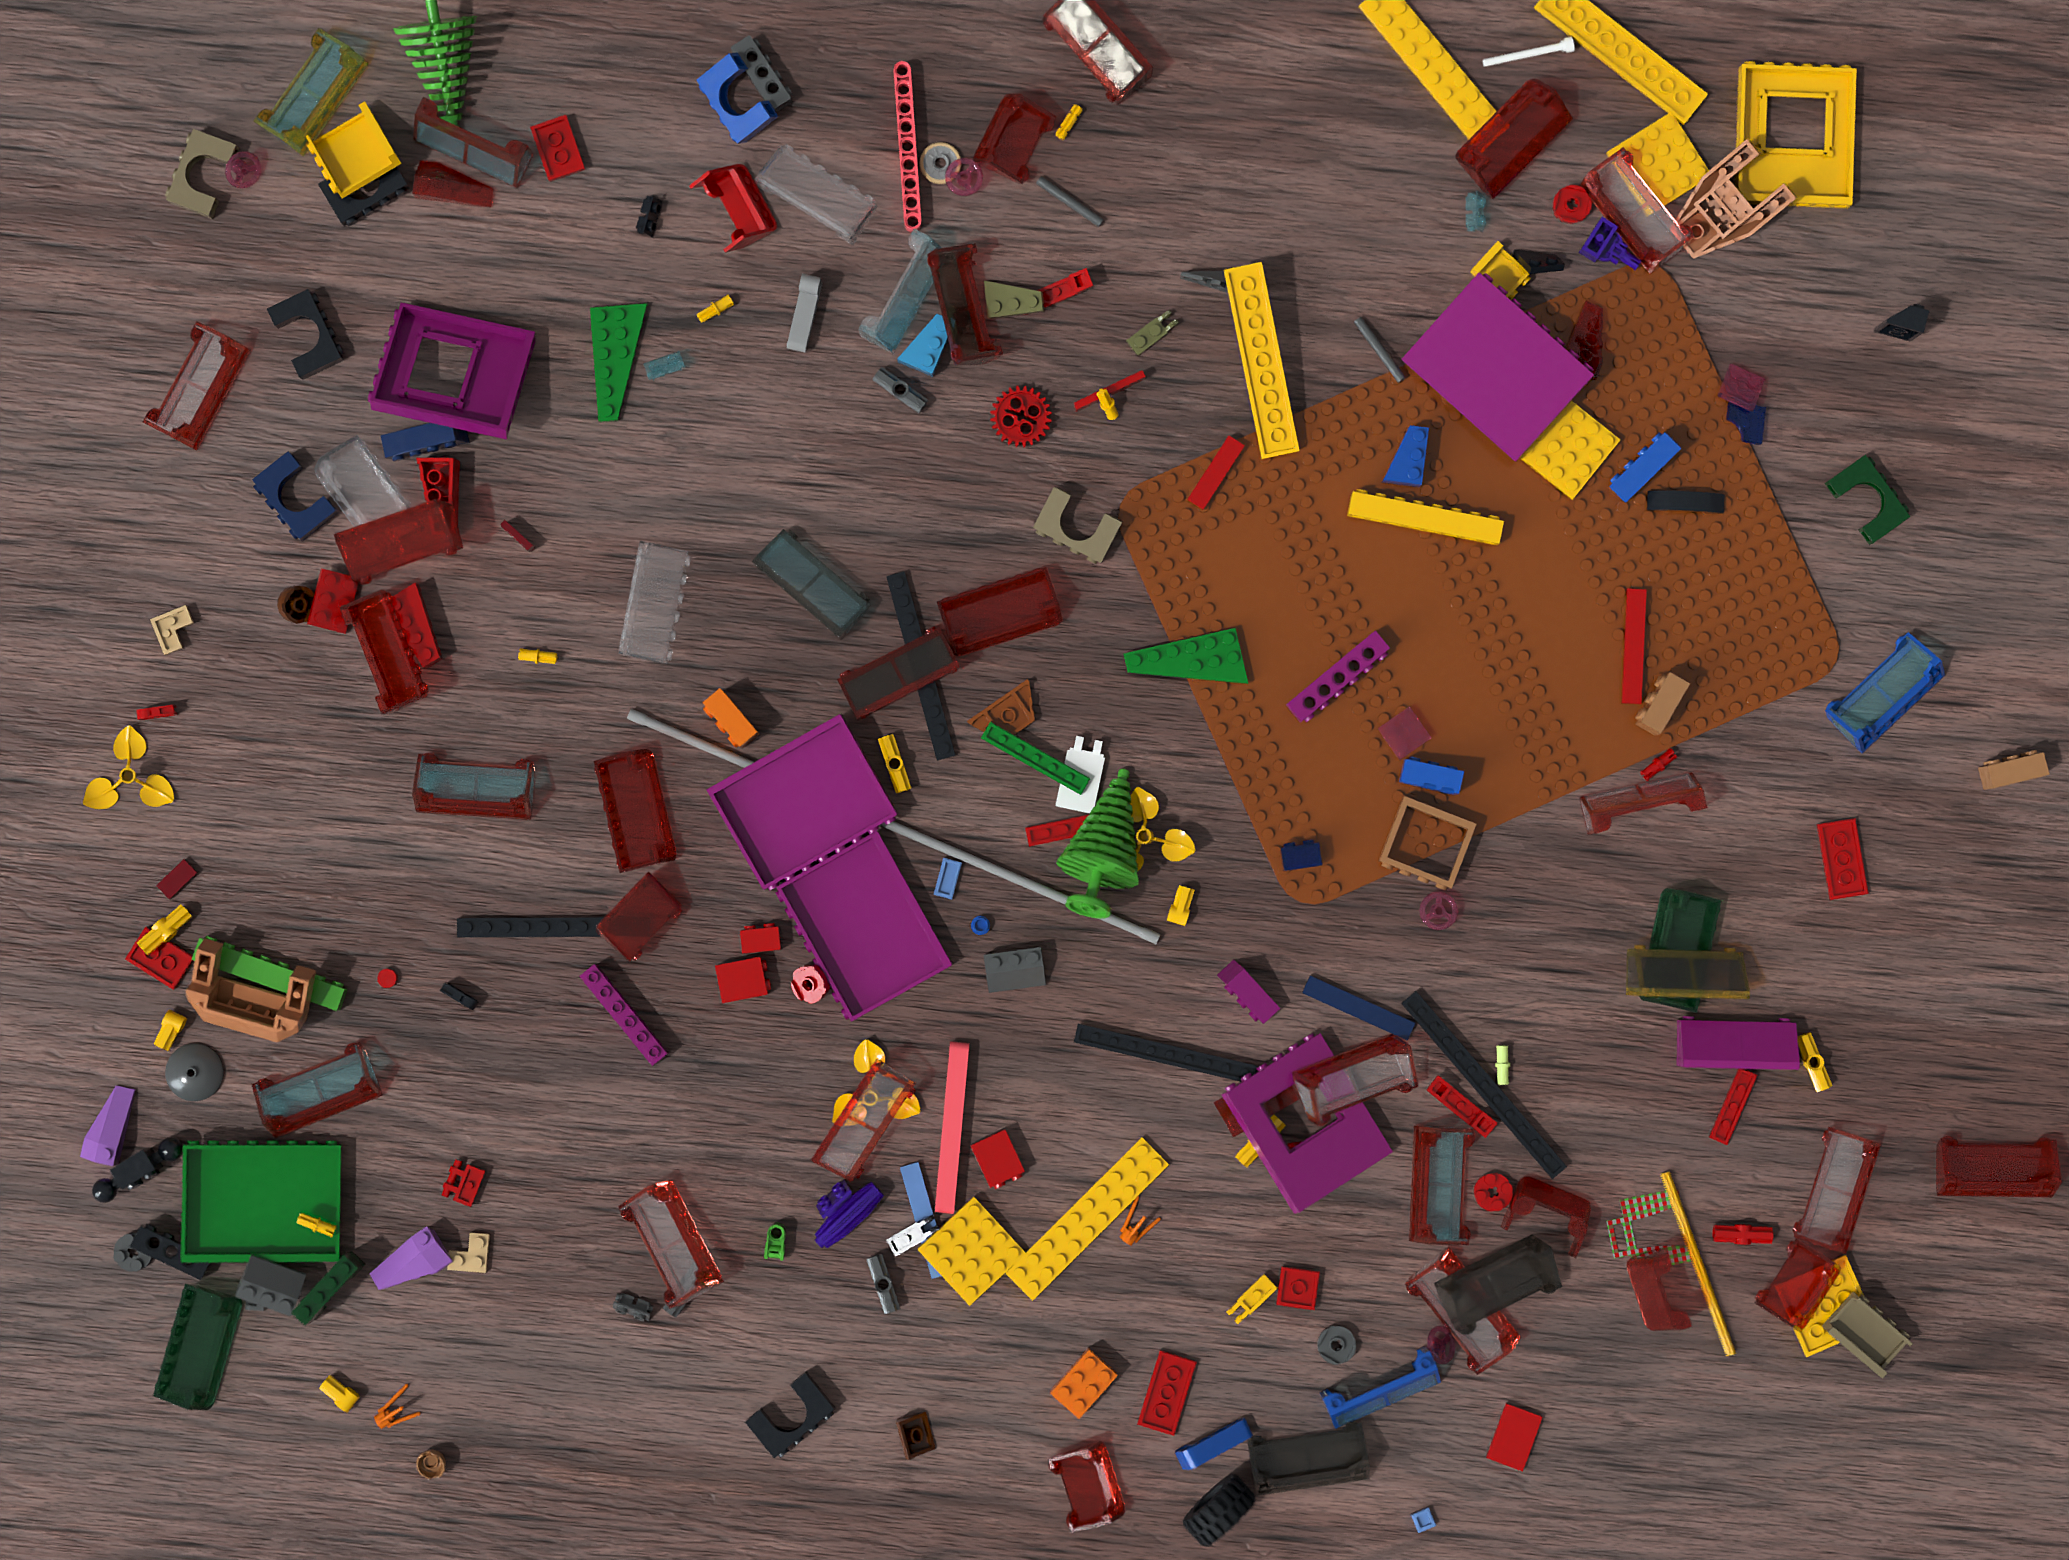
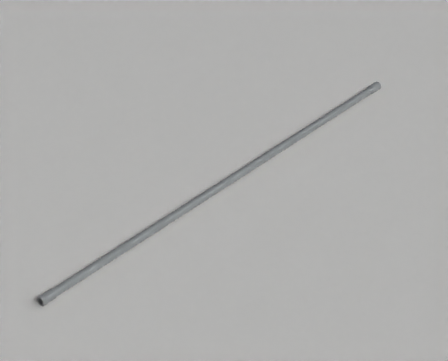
M632 708L627 716L628 720L650 727L743 768L754 763V761L655 720ZM895 821L888 825L885 822L879 825L1062 904H1065L1066 899L1069 897L1066 894ZM1110 914L1108 918L1100 919L1154 944H1157L1160 933L1138 926L1113 914Z

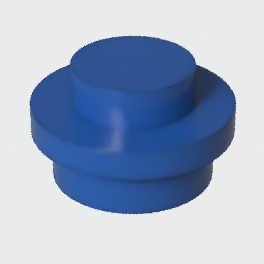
M977 916L971 922V929L977 935H984L990 929V922L984 916Z

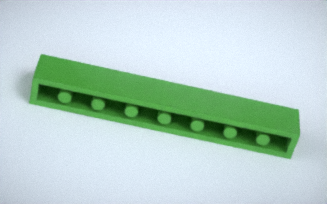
M210 936L205 937L206 939L217 942L216 938ZM199 938L192 957L193 961H195L197 948L205 938ZM224 942L219 970L287 993L290 976L294 971L289 968V964L278 961V964L270 962L272 959L270 957L260 955L259 958L253 956V952L242 948V951L234 949L235 945ZM315 974L310 1002L340 1011L348 989L344 988V984L333 980L330 983L325 981L326 977Z

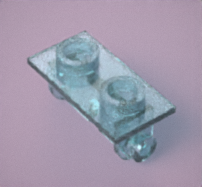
M1476 191V196L1475 193H1467L1466 211H1473V214H1466V228H1468V232H1475V228L1483 232V227L1486 225V218L1483 215L1486 200L1479 191Z
M679 351L643 364L649 380H655V378L664 376L666 373L681 371L685 367Z

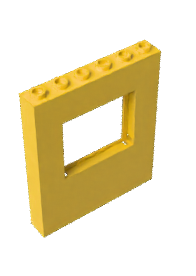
M1753 61L1744 62L1739 67L1736 148L1746 139H1750L1761 152L1760 155L1735 175V186L1751 205H1759L1782 184L1786 183L1798 197L1788 206L1849 208L1852 206L1857 68H1851L1849 65H1841L1839 68H1834L1829 64L1820 65V67H1813V64L1794 66L1793 63L1775 65L1773 62L1757 65ZM1767 96L1826 98L1824 150L1766 148Z

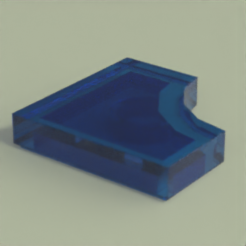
M1734 400L1728 401L1726 420L1733 422L1738 427L1741 433V441L1755 445L1762 444L1766 407Z

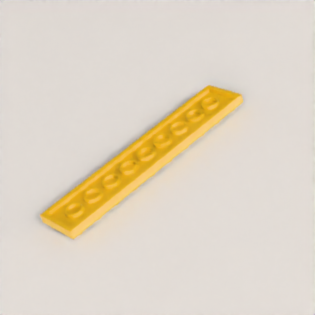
M1365 0L1359 5L1362 12L1479 153L1509 129L1507 123L1405 0Z
M1539 0L1535 5V10L1567 35L1572 36L1576 42L1659 107L1673 115L1682 125L1686 123L1708 95L1589 0Z
M1262 262L1224 269L1261 459L1299 451Z
M1141 1137L1005 1274L1033 1301L1169 1164Z

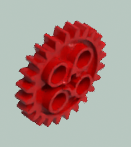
M1016 386V391L1014 392L1009 388V394L1002 391L1003 398L996 397L999 403L992 404L996 409L990 411V414L995 416L990 419V422H996L992 429H998L996 436L1003 435L1002 442L1008 439V446L1012 442H1015L1016 448L1019 446V443H1022L1023 448H1025L1026 442L1033 446V440L1035 439L1037 442H1040L1039 435L1045 437L1046 434L1043 430L1050 429L1046 425V423L1052 422L1051 419L1047 418V416L1052 415V412L1046 411L1050 404L1044 405L1046 397L1040 399L1041 392H1038L1036 395L1033 394L1034 388L1029 392L1026 386H1024L1023 391L1020 390L1019 386ZM1013 400H1019L1021 407L1014 409L1010 404ZM1035 407L1039 410V413L1033 417L1029 415L1028 410ZM1008 409L1017 415H1020L1022 412L1025 418L1034 420L1037 424H1032L1025 419L1018 421L1016 415L1007 413L1005 410ZM1006 417H1010L1014 420V423L1011 426H1005L1003 420ZM1023 425H1029L1031 432L1024 434L1020 429Z

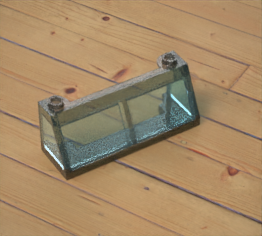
M783 529L754 558L753 564L830 629L835 636L842 640L870 608L871 605L868 603L870 599L862 592L858 594L796 540L798 536L790 529L788 532Z

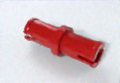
M1669 748L1660 757L1654 758L1650 765L1640 771V774L1644 775L1643 778L1646 781H1649L1659 771H1664L1665 766L1676 759L1677 755Z

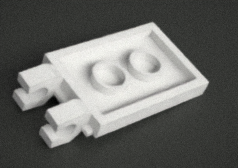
M1076 736L1074 748L1070 747V750H1067L1065 764L1089 777L1090 780L1081 795L1060 784L1056 806L1090 813L1093 807H1095L1105 760L1104 755L1100 754L1103 741L1095 740L1093 752L1081 750L1084 737Z

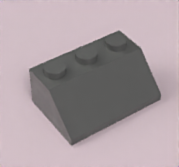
M1041 947L984 955L989 993L1046 985Z
M251 1254L237 1286L235 1297L291 1316V1312L298 1301L306 1273Z

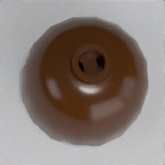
M293 585L285 588L277 600L279 614L283 619L291 623L300 624L308 622L314 593L305 586Z

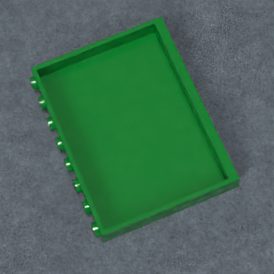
M188 1141V1144L183 1145L181 1263L248 1262L251 1254L272 1262H338L340 1259L342 1144H337V1141H326V1144H318V1141H306V1144H298V1141H286V1144H278L279 1141H267V1144H259V1141H247V1144H239V1141H227V1144H219V1141H207V1144H199L200 1141ZM300 1213L317 1219L320 1217V1220L336 1225L333 1236L330 1237L318 1231L313 1232V1229L298 1224L297 1219Z

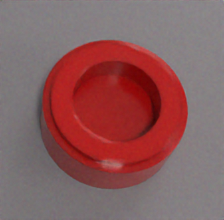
M383 969L379 972L377 980L380 986L391 988L397 983L398 976L392 969Z

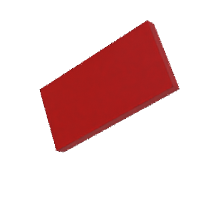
M1856 818L1817 824L1829 900L1869 894Z
M1163 1350L1159 1351L1137 1425L1172 1436L1175 1435L1197 1361Z

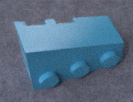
M936 314L897 358L898 363L933 377L955 326V321Z

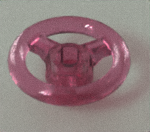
M247 151L234 154L228 160L225 168L228 182L236 188L252 186L258 180L261 173L259 159L256 155ZM248 157L253 160L255 165L249 166L239 158ZM231 170L236 174L235 180L232 178ZM255 171L253 177L249 181L241 183L243 177L247 175L248 172Z
M961 158L953 161L948 166L945 173V181L953 193L960 196H968L977 192L981 187L983 172L975 161ZM960 164L970 165L966 171H961L960 173L953 172V169ZM974 170H976L977 182L974 185V187L971 188V174ZM966 175L968 179L963 181L961 176ZM951 178L957 179V183L961 187H965V190L957 189L952 184Z
M1433 892L1427 895L1421 902L1419 910L1423 923L1434 930H1444L1450 927L1458 915V907L1455 900L1444 892ZM1436 898V904H1433L1430 907V913L1426 914L1425 908L1427 903ZM1442 898L1450 903L1452 915L1446 912L1445 907L1442 905ZM1437 907L1441 908L1442 910L1441 914L1439 915L1435 913V909ZM1442 917L1448 920L1443 924H1434L1429 921L1431 918L1439 919Z
M1435 1326L1428 1334L1427 1349L1430 1351L1435 1362L1447 1364L1453 1359L1455 1354L1454 1337L1444 1326ZM1441 1331L1446 1336L1443 1339H1438L1434 1335ZM1449 1342L1450 1350L1448 1356L1446 1357L1445 1349L1446 1344Z

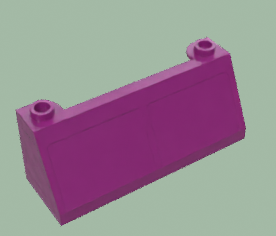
M1683 1016V1020H1677L1676 1066L1799 1070L1800 1061L1796 1023L1790 1022L1789 1018H1779V1022L1700 1021L1694 1020V1016Z

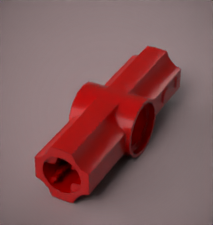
M1749 1224L1713 1225L1712 1237L1714 1242H1734V1244L1751 1245V1243L1772 1244L1773 1228Z

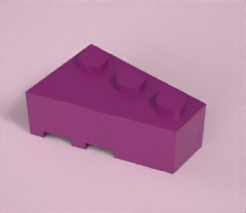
M1234 959L1217 974L1225 983L1224 988L1231 996L1235 994L1238 997L1236 1001L1243 1009L1247 1007L1250 1010L1248 1014L1255 1022L1259 1020L1263 1024L1266 1023L1280 1009Z

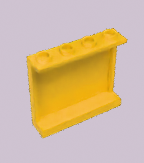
M365 101L358 105L362 111L360 114L318 139L312 141L309 135L306 136L309 142L307 144L308 149L312 155L316 154L314 160L320 168H324L321 172L325 179L331 181L328 185L333 193L338 192L342 199L402 164Z

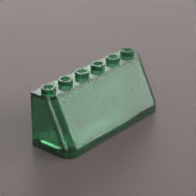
M1666 888L1662 891L1639 990V996L1642 1001L1697 1013L1722 900L1684 890Z
M185 1284L168 1345L166 1346L164 1359L160 1367L158 1380L155 1384L154 1397L187 1410H209L214 1405L242 1309V1300L240 1298L197 1285Z

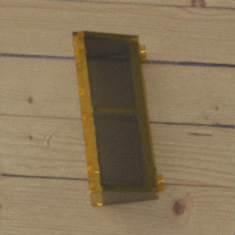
M1634 945V949H1627L1626 995L1750 999L1743 952H1736V948H1724V952L1646 949V945Z

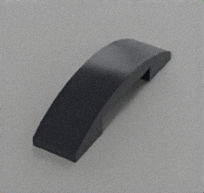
M1647 491V510L1724 514L1725 494L1693 491Z

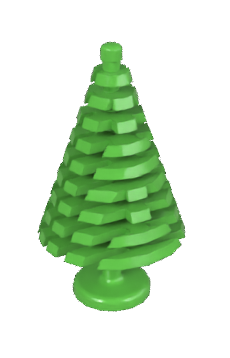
M425 0L429 21L395 27L393 30L397 35L431 31V33L399 39L403 46L433 43L428 46L405 50L407 56L413 57L435 54V57L421 58L411 62L415 68L437 66V68L416 73L421 79L439 77V80L425 82L423 86L425 89H442L440 92L428 95L431 100H444V103L436 104L434 107L437 111H446L447 115H442L440 118L442 122L448 123V133L456 135L460 131L457 120L462 119V113H455L454 109L462 108L464 101H453V98L464 96L466 89L451 90V87L466 84L468 77L450 78L449 75L468 72L470 65L448 66V64L469 60L471 53H446L472 47L473 40L444 43V41L472 36L475 29L442 30L476 23L477 16L440 19L437 0Z
M1119 769L1118 778L1110 782L1109 787L1111 788L1105 789L1103 797L1099 798L1096 806L1090 811L1089 816L1086 817L1083 825L1080 826L1076 832L1077 834L1073 836L1070 841L1071 843L1066 846L1056 862L1057 866L1061 867V870L1066 874L1088 883L1086 895H1071L1065 902L1068 909L1086 917L1103 919L1108 918L1111 914L1110 906L1097 898L1100 886L1125 889L1124 887L1133 888L1139 882L1137 874L1138 865L1136 862L1137 854L1135 851L1136 842L1134 839L1135 830L1133 829L1134 819L1131 817L1133 812L1129 793L1131 787L1127 781L1130 772L1127 769Z

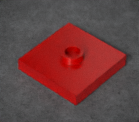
M1281 1266L1276 1305L1315 1310L1320 1271Z

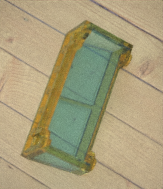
M320 28L317 29L311 39V45L314 48L313 52L271 111L269 109L261 110L254 119V122L263 130L303 157L308 151L307 144L309 142L306 136L309 135L312 141L318 137L369 64L350 46Z

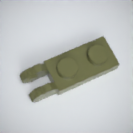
M1170 310L1163 313L1158 319L1155 318L1126 340L1137 356L1166 336L1179 323L1177 319L1173 320L1165 328L1161 324L1163 320L1172 314Z

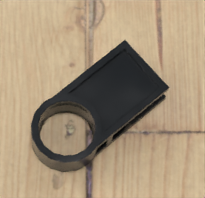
M444 982L440 989L442 993L471 1010H474L479 1003L476 999L448 982Z

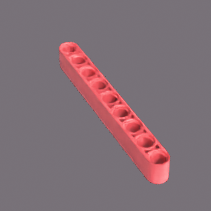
M900 61L894 66L903 212L905 228L907 231L915 233L921 229L922 219L912 75L910 65L905 61ZM900 68L908 70L907 74L903 76L899 75L897 71ZM901 87H907L909 89V92L907 94H901L899 93V89ZM906 105L910 107V111L902 113L900 108ZM909 124L912 129L909 132H904L901 130L902 126ZM910 143L913 145V148L910 151H905L903 145ZM907 162H912L914 168L907 170L904 168V165ZM908 181L916 183L912 189L906 188L905 184ZM909 200L917 202V205L913 208L908 207L906 204ZM912 218L918 220V224L914 227L908 225V221Z
M950 1041L935 1203L936 1213L954 1214L970 1043Z

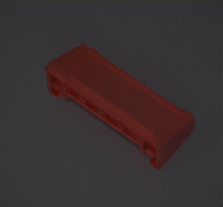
M433 499L334 534L335 542L352 580L362 585L371 583L375 575L438 553L454 555L457 553V550L463 549L454 507L452 504L439 499Z
M1945 1136L1940 1138L1936 1145L1937 1196L2053 1197L2062 1183L2056 1140L2044 1137L2038 1139L2034 1144L1958 1143V1140L1952 1136Z

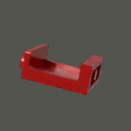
M762 957L715 965L722 1003L768 995V990H771L770 979L765 977V971H768L766 960H762Z
M1006 1129L970 1145L990 1188L994 1186L997 1189L1004 1186V1181L1010 1178L1014 1181L1023 1177L1024 1167Z

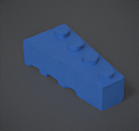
M1666 431L1662 434L1659 432L1652 439L1653 443L1649 447L1645 445L1637 453L1639 457L1635 461L1631 459L1624 466L1626 470L1621 475L1617 473L1610 480L1612 484L1609 487L1625 503L1681 449V446Z

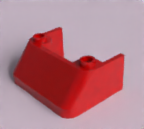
M735 164L709 170L689 185L691 189L703 186L708 196L712 198L720 197L737 228L731 234L732 243L723 249L725 253L745 248L777 229V223L750 172L744 165Z

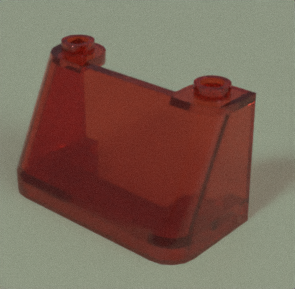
M1006 94L1001 100L974 154L973 161L1018 184H1023L1029 177V168L1026 167V164L1041 134L1053 129L1056 116L1021 94Z
M647 872L596 926V932L630 963L632 960L636 961L643 954L641 951L643 946L672 917L676 919L682 913V905L650 872Z
M1796 1238L1788 1244L1786 1248L1788 1258L1770 1287L1759 1290L1756 1294L1755 1304L1796 1331L1802 1332L1835 1282L1841 1267Z
M1658 1248L1631 1257L1627 1261V1271L1646 1327L1652 1331L1684 1330L1692 1327L1686 1312L1681 1310L1673 1311L1669 1306L1660 1279V1275L1668 1273L1671 1269L1672 1263L1669 1253L1662 1248Z
M1102 1441L1048 1458L1050 1471L1055 1475L1061 1474L1072 1509L1066 1517V1523L1071 1533L1112 1524L1125 1514L1123 1498L1107 1448Z

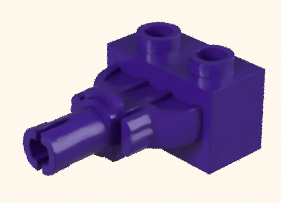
M1601 217L1578 252L1594 263L1596 260L1602 262L1610 261L1616 265L1621 261L1633 268V270H1636L1642 261L1626 250L1629 245L1624 243L1619 233L1616 232L1618 226L1604 217Z

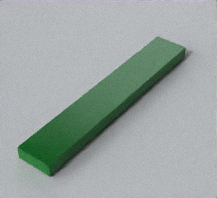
M992 722L988 724L981 737L986 742L1080 795L1090 780L1089 777Z

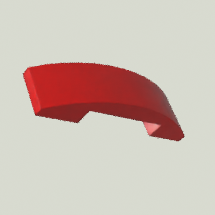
M1084 268L1070 274L1069 277L1035 291L1043 292L1044 308L1071 298L1094 285L1088 269Z
M1439 1075L1436 1076L1426 1089V1091L1483 1137L1486 1138L1496 1126V1121L1475 1106Z

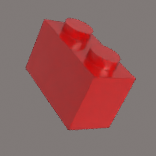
M775 923L763 924V928L756 929V925L744 926V930L740 931L742 954L782 950L780 927H775Z

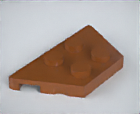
M1027 679L967 722L985 732L990 722L1013 735L1023 730L1035 721L1029 680Z

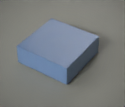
M1429 1507L1411 1514L1418 1533L1436 1526Z

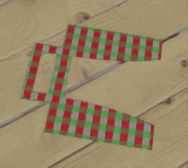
M1666 1191L1621 1199L1620 1205L1623 1217L1606 1221L1614 1259L1631 1255L1634 1273L1690 1262L1692 1260L1690 1258L1692 1256H1689L1691 1254H1688L1690 1251L1688 1252L1689 1249L1686 1246L1668 1245L1636 1249L1631 1221L1672 1208L1673 1206L1671 1205L1673 1204H1670L1671 1202L1669 1201L1671 1199H1669L1670 1197H1668L1669 1195H1667L1668 1192ZM1622 1223L1628 1250L1618 1252L1613 1225Z

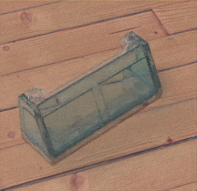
M913 229L908 239L910 248L916 252L879 318L867 316L858 328L860 337L893 355L949 256L931 237L916 229Z

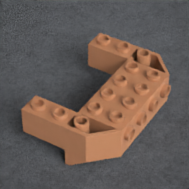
M206 938L202 941L196 951L192 982L186 989V996L203 1021L277 1043L300 1031L308 1018L316 970L297 965L290 976L287 996L218 976L223 943Z

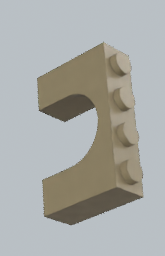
M193 129L192 133H189L186 138L187 146L185 151H182L180 154V164L178 169L176 168L173 172V182L171 186H168L165 197L170 204L213 219L219 201L192 188L190 183L191 169L198 161L207 158L233 166L240 148L236 144Z
M1054 486L1033 526L1036 529L1035 533L1045 538L1047 535L1054 538L1052 542L1060 546L1065 544L1071 547L1069 549L1071 552L1080 555V553L1086 555V559L1094 564H1097V562L1102 563L1123 521L1105 513L1096 532L1091 537L1083 540L1070 537L1062 527V515L1072 494Z

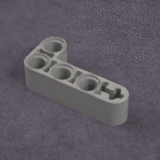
M802 273L787 349L806 353L822 288L821 277Z

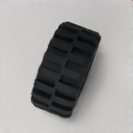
M1230 1474L1212 1487L1190 1509L1183 1519V1526L1201 1546H1210L1222 1538L1247 1514L1248 1510L1255 1503V1494L1238 1475Z

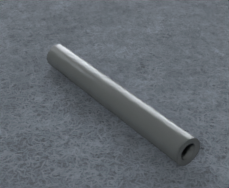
M1041 176L1036 182L1038 186L1097 227L1103 222V218Z
M1359 317L1356 319L1354 324L1398 383L1402 382L1406 378L1363 318Z

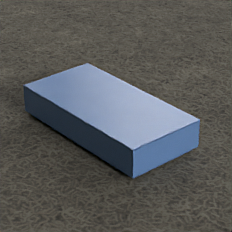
M943 858L934 895L952 900L962 862Z

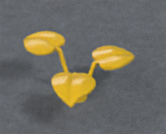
M132 726L125 727L118 734L113 745L115 756L120 760L127 759L126 768L120 772V779L113 786L106 778L92 780L86 788L83 804L93 809L110 808L117 802L119 797L114 789L122 782L131 784L134 781L144 786L140 790V798L144 804L151 807H159L174 801L172 787L164 777L152 774L148 776L145 783L137 779L136 772L130 768L131 758L139 759L146 751L144 738Z
M1136 787L1131 794L1130 805H1132L1133 810L1131 817H1133L1134 822L1143 820L1142 829L1136 834L1138 840L1135 850L1137 854V871L1142 868L1144 863L1143 856L1138 853L1141 844H1150L1153 840L1164 843L1162 853L1170 861H1181L1194 854L1195 845L1190 836L1179 829L1168 830L1165 839L1154 837L1153 832L1146 829L1147 819H1152L1157 815L1159 803L1152 794L1140 787Z
M868 1039L859 1044L854 1054V1065L857 1071L860 1073L869 1071L868 1088L864 1091L862 1099L859 1101L857 1096L851 1093L842 1094L836 1100L832 1122L835 1124L852 1125L860 1122L866 1115V1108L861 1103L874 1105L877 1100L888 1099L887 1111L896 1119H906L920 1113L919 1101L908 1088L896 1087L892 1090L891 1096L880 1097L877 1089L871 1086L872 1071L881 1070L885 1064L886 1057L883 1050Z

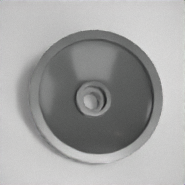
M194 1043L184 1045L173 1052L166 1064L165 1076L169 1088L176 1096L187 1101H201L209 1098L219 1089L224 1076V1068L219 1055L213 1049L203 1044ZM190 1069L194 1070V1076L189 1075Z

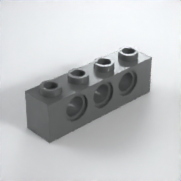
M748 35L730 47L732 53L740 55L748 68L745 71L763 100L769 101L776 113L792 103L791 96L793 94L788 86L784 87L780 82L782 80L781 75L777 70L773 71L770 66L772 64L767 54L763 55L759 49L762 47L756 38L752 39ZM751 54L758 56L754 62L748 61V57ZM761 70L768 71V75L764 78L759 77L758 73ZM771 86L779 88L774 94L768 91Z

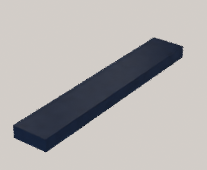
M1309 976L1302 991L1307 996L1407 1041L1415 1025L1414 1022L1312 976Z

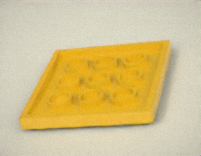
M1670 113L1606 153L1646 217L1696 187L1701 177L1709 171L1677 119Z
M1571 401L1520 459L1573 500L1619 443L1620 439Z
M974 1196L940 1227L939 1231L933 1233L917 1248L969 1306L1026 1254Z
M1842 1255L1774 1285L1805 1357L1840 1343L1822 1325L1852 1292L1858 1296L1860 1294L1863 1295L1846 1255Z

